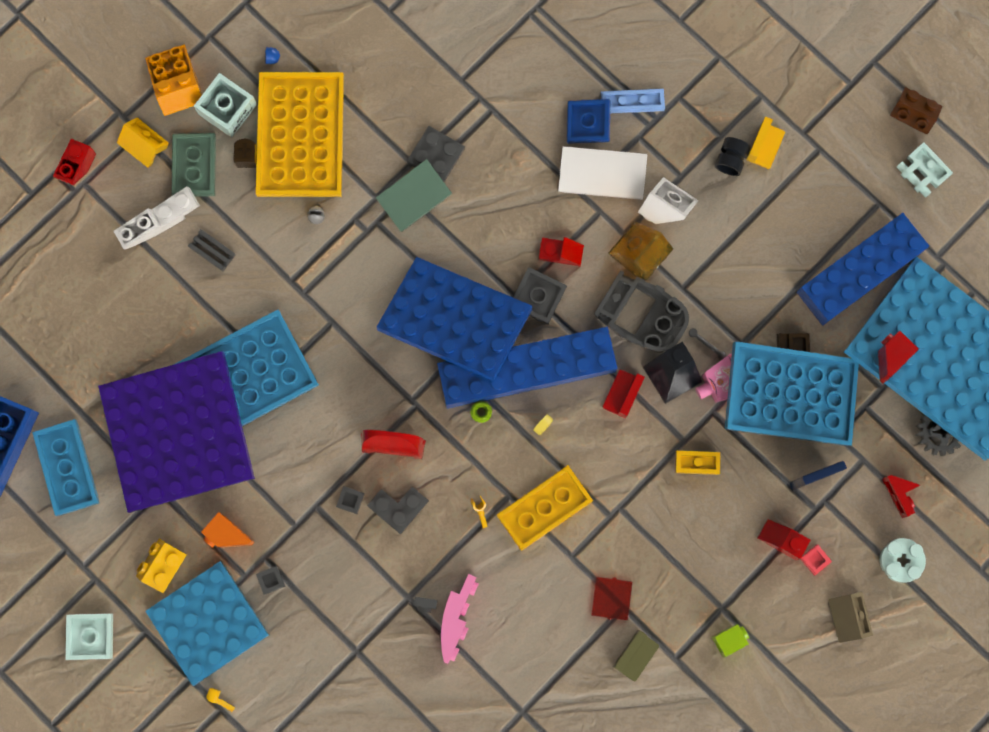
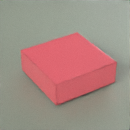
M818 544L800 559L814 576L832 562Z

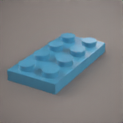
M73 419L32 432L55 516L58 517L99 504L98 494L77 420Z

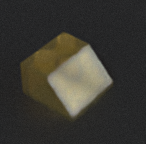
M634 222L608 254L633 275L647 281L674 248L661 232Z

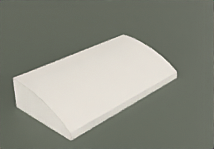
M563 146L558 192L643 200L647 154Z

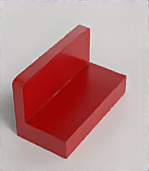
M620 369L603 404V409L626 419L645 376L638 373L635 376Z

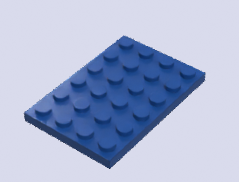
M416 257L376 328L381 333L494 381L529 317L532 305Z

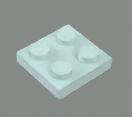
M113 614L66 615V660L113 659Z

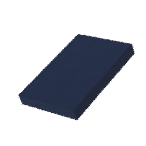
M840 461L790 482L792 491L847 469L845 462Z

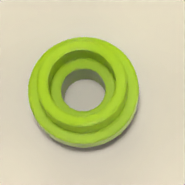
M478 401L471 407V417L478 423L487 422L492 416V408L487 402ZM484 409L486 413L483 416H479L477 411Z

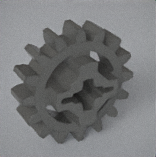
M926 416L920 418L923 424L916 425L921 430L915 435L922 439L918 442L919 445H926L924 448L925 452L931 449L933 456L937 455L938 452L940 456H945L946 451L952 454L954 453L953 448L958 449L961 447L955 437L947 445L949 443L948 439L952 435L949 433L944 435L933 433L937 430L947 431L934 421L932 422V427L927 429L932 420Z

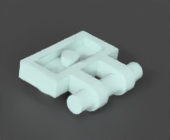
M922 143L907 157L912 163L909 167L903 161L897 166L901 176L904 179L907 178L915 186L914 190L917 193L920 192L925 198L931 193L927 187L929 183L936 189L953 174L925 143ZM917 169L925 179L921 181L913 172Z

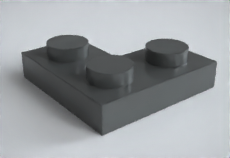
M411 487L397 503L381 489L367 506L401 535L429 500L414 487Z

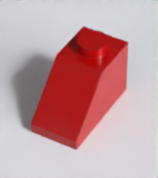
M898 331L894 336L890 333L881 342L884 346L878 351L879 377L882 384L890 379L919 350L901 331Z
M767 519L757 539L794 560L802 558L811 539L795 530Z

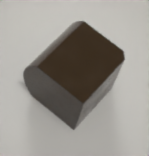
M239 139L234 143V163L237 168H256L257 146L250 139Z

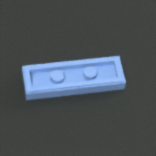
M664 89L601 91L600 93L601 99H610L611 101L610 114L665 110Z

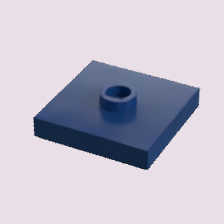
M610 99L568 101V144L610 142Z

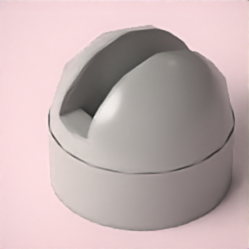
M314 206L308 210L307 217L312 224H320L323 222L325 214L322 208ZM311 212L321 213V216L311 214Z

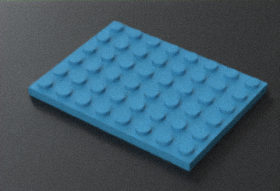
M916 257L848 345L844 353L880 380L878 351L884 346L881 342L890 333L894 336L898 331H901L919 350L884 384L986 461L989 459V311Z

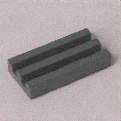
M200 229L199 234L193 238V242L188 247L223 272L236 254ZM203 237L207 239L209 242H211L216 247L221 249L223 252L228 254V258L220 254L218 251L213 249L211 246L206 244L201 239ZM200 244L205 249L210 251L212 254L217 256L219 259L224 261V263L221 265L213 258L208 256L206 253L201 251L199 248H197L196 245Z

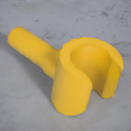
M480 496V504L475 505L473 498H471L470 503L479 515L482 528L488 527L484 515L486 507L484 499Z
M209 688L206 696L207 700L233 712L235 707L219 698L221 691Z

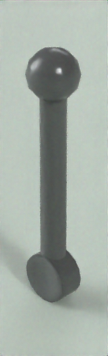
M695 328L690 329V337H696L714 351L719 359L722 360L726 357L724 351H719L702 338Z

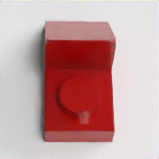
M542 237L538 260L581 267L584 245L567 237H564L563 241Z
M893 475L882 478L901 517L905 518L915 514L913 509L915 504L911 497L906 495V492L920 485Z

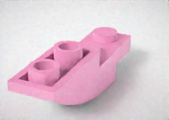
M468 574L460 594L453 591L450 592L444 610L441 626V648L444 663L449 664L450 660L455 661L460 650L456 648L459 639L464 640L469 629L465 627L467 622L460 620L459 617L460 615L465 616L470 605L466 603L469 594L474 596L479 583L475 582L477 577Z

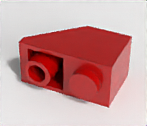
M70 139L53 177L70 185L76 184L88 173L96 156L95 151L89 145Z

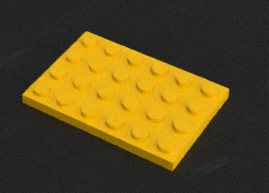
M259 72L256 164L257 197H342L343 72Z

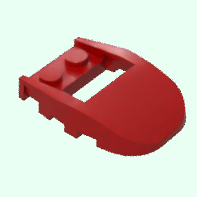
M362 430L361 447L363 453L374 452L414 457V459L423 458L426 440H423L422 437L390 431Z

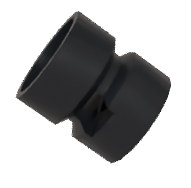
M726 137L721 147L722 153L718 155L715 163V168L727 175L740 176L745 164L743 160L748 156L751 148L750 145L741 139Z

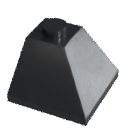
M683 341L643 366V369L665 404L702 383L695 361Z

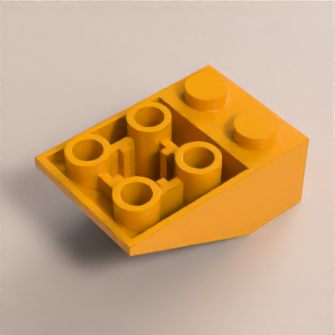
M185 44L145 58L155 96L164 116L187 109L196 104L202 96V92Z

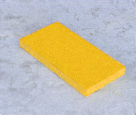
M567 465L496 516L519 549L523 551L593 502V500L569 465Z

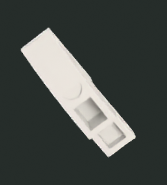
M186 186L155 208H148L114 230V233L123 249L126 250L186 219L185 215L200 205L191 189Z

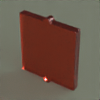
M596 577L591 616L606 617L608 620L613 618L628 621L632 582L617 580L616 577L612 579Z

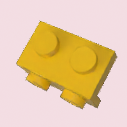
M159 538L157 542L151 545L145 562L142 561L138 566L136 577L141 582L164 593L187 554Z

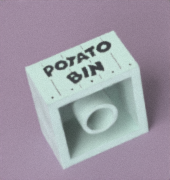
M219 73L196 102L194 108L198 115L232 138L257 104L252 95Z

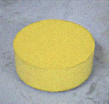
M547 414L533 431L541 435L550 426L553 419Z

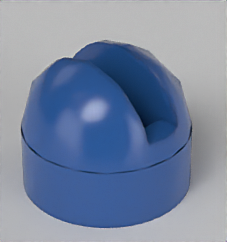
M266 47L265 64H276L280 58L279 51L273 47Z

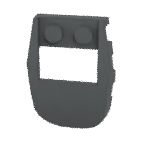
M621 270L594 313L595 317L618 336L654 352H664L674 347L680 341L689 323L688 310L681 301L666 293L664 288L645 282L644 279L636 277V279L627 277ZM637 288L656 301L634 335L616 325L615 322Z

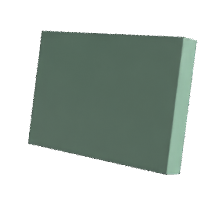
M172 134L171 195L173 196L187 186L195 197L215 196L216 134Z
M426 159L377 196L376 199L398 229L403 232L451 196L452 192Z

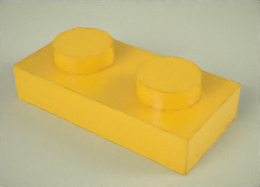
M677 450L675 473L719 475L720 452Z

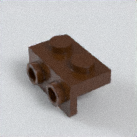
M905 87L890 116L924 134H928L937 121L943 106L934 100L920 95L915 90Z

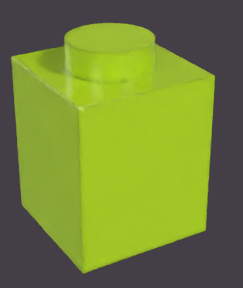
M734 624L712 636L722 657H727L749 645L746 640L749 636L743 626L739 627L738 624Z

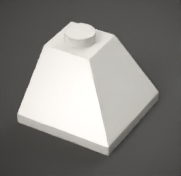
M663 177L649 193L638 213L643 215L647 221L655 224L680 221L686 218L699 200Z

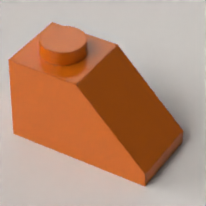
M220 512L201 531L205 535L203 540L212 548L215 545L225 548L250 546L255 543Z

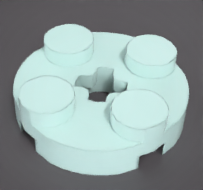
M906 538L895 539L889 542L880 553V567L892 581L899 583L911 582L918 579L925 569L926 558L923 548L913 540ZM902 554L908 559V563L904 567L901 566L900 562H897V558L902 557Z

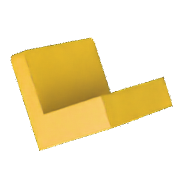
M765 116L746 160L770 169L785 131L772 126L773 119Z
M138 117L124 123L117 140V144L147 168L152 165L156 154L166 150L169 144L168 141Z

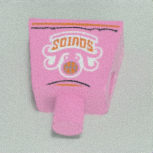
M732 353L702 375L705 383L695 388L700 399L711 395L715 403L727 400Z

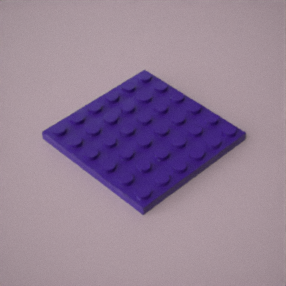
M223 351L98 386L128 513L255 479Z

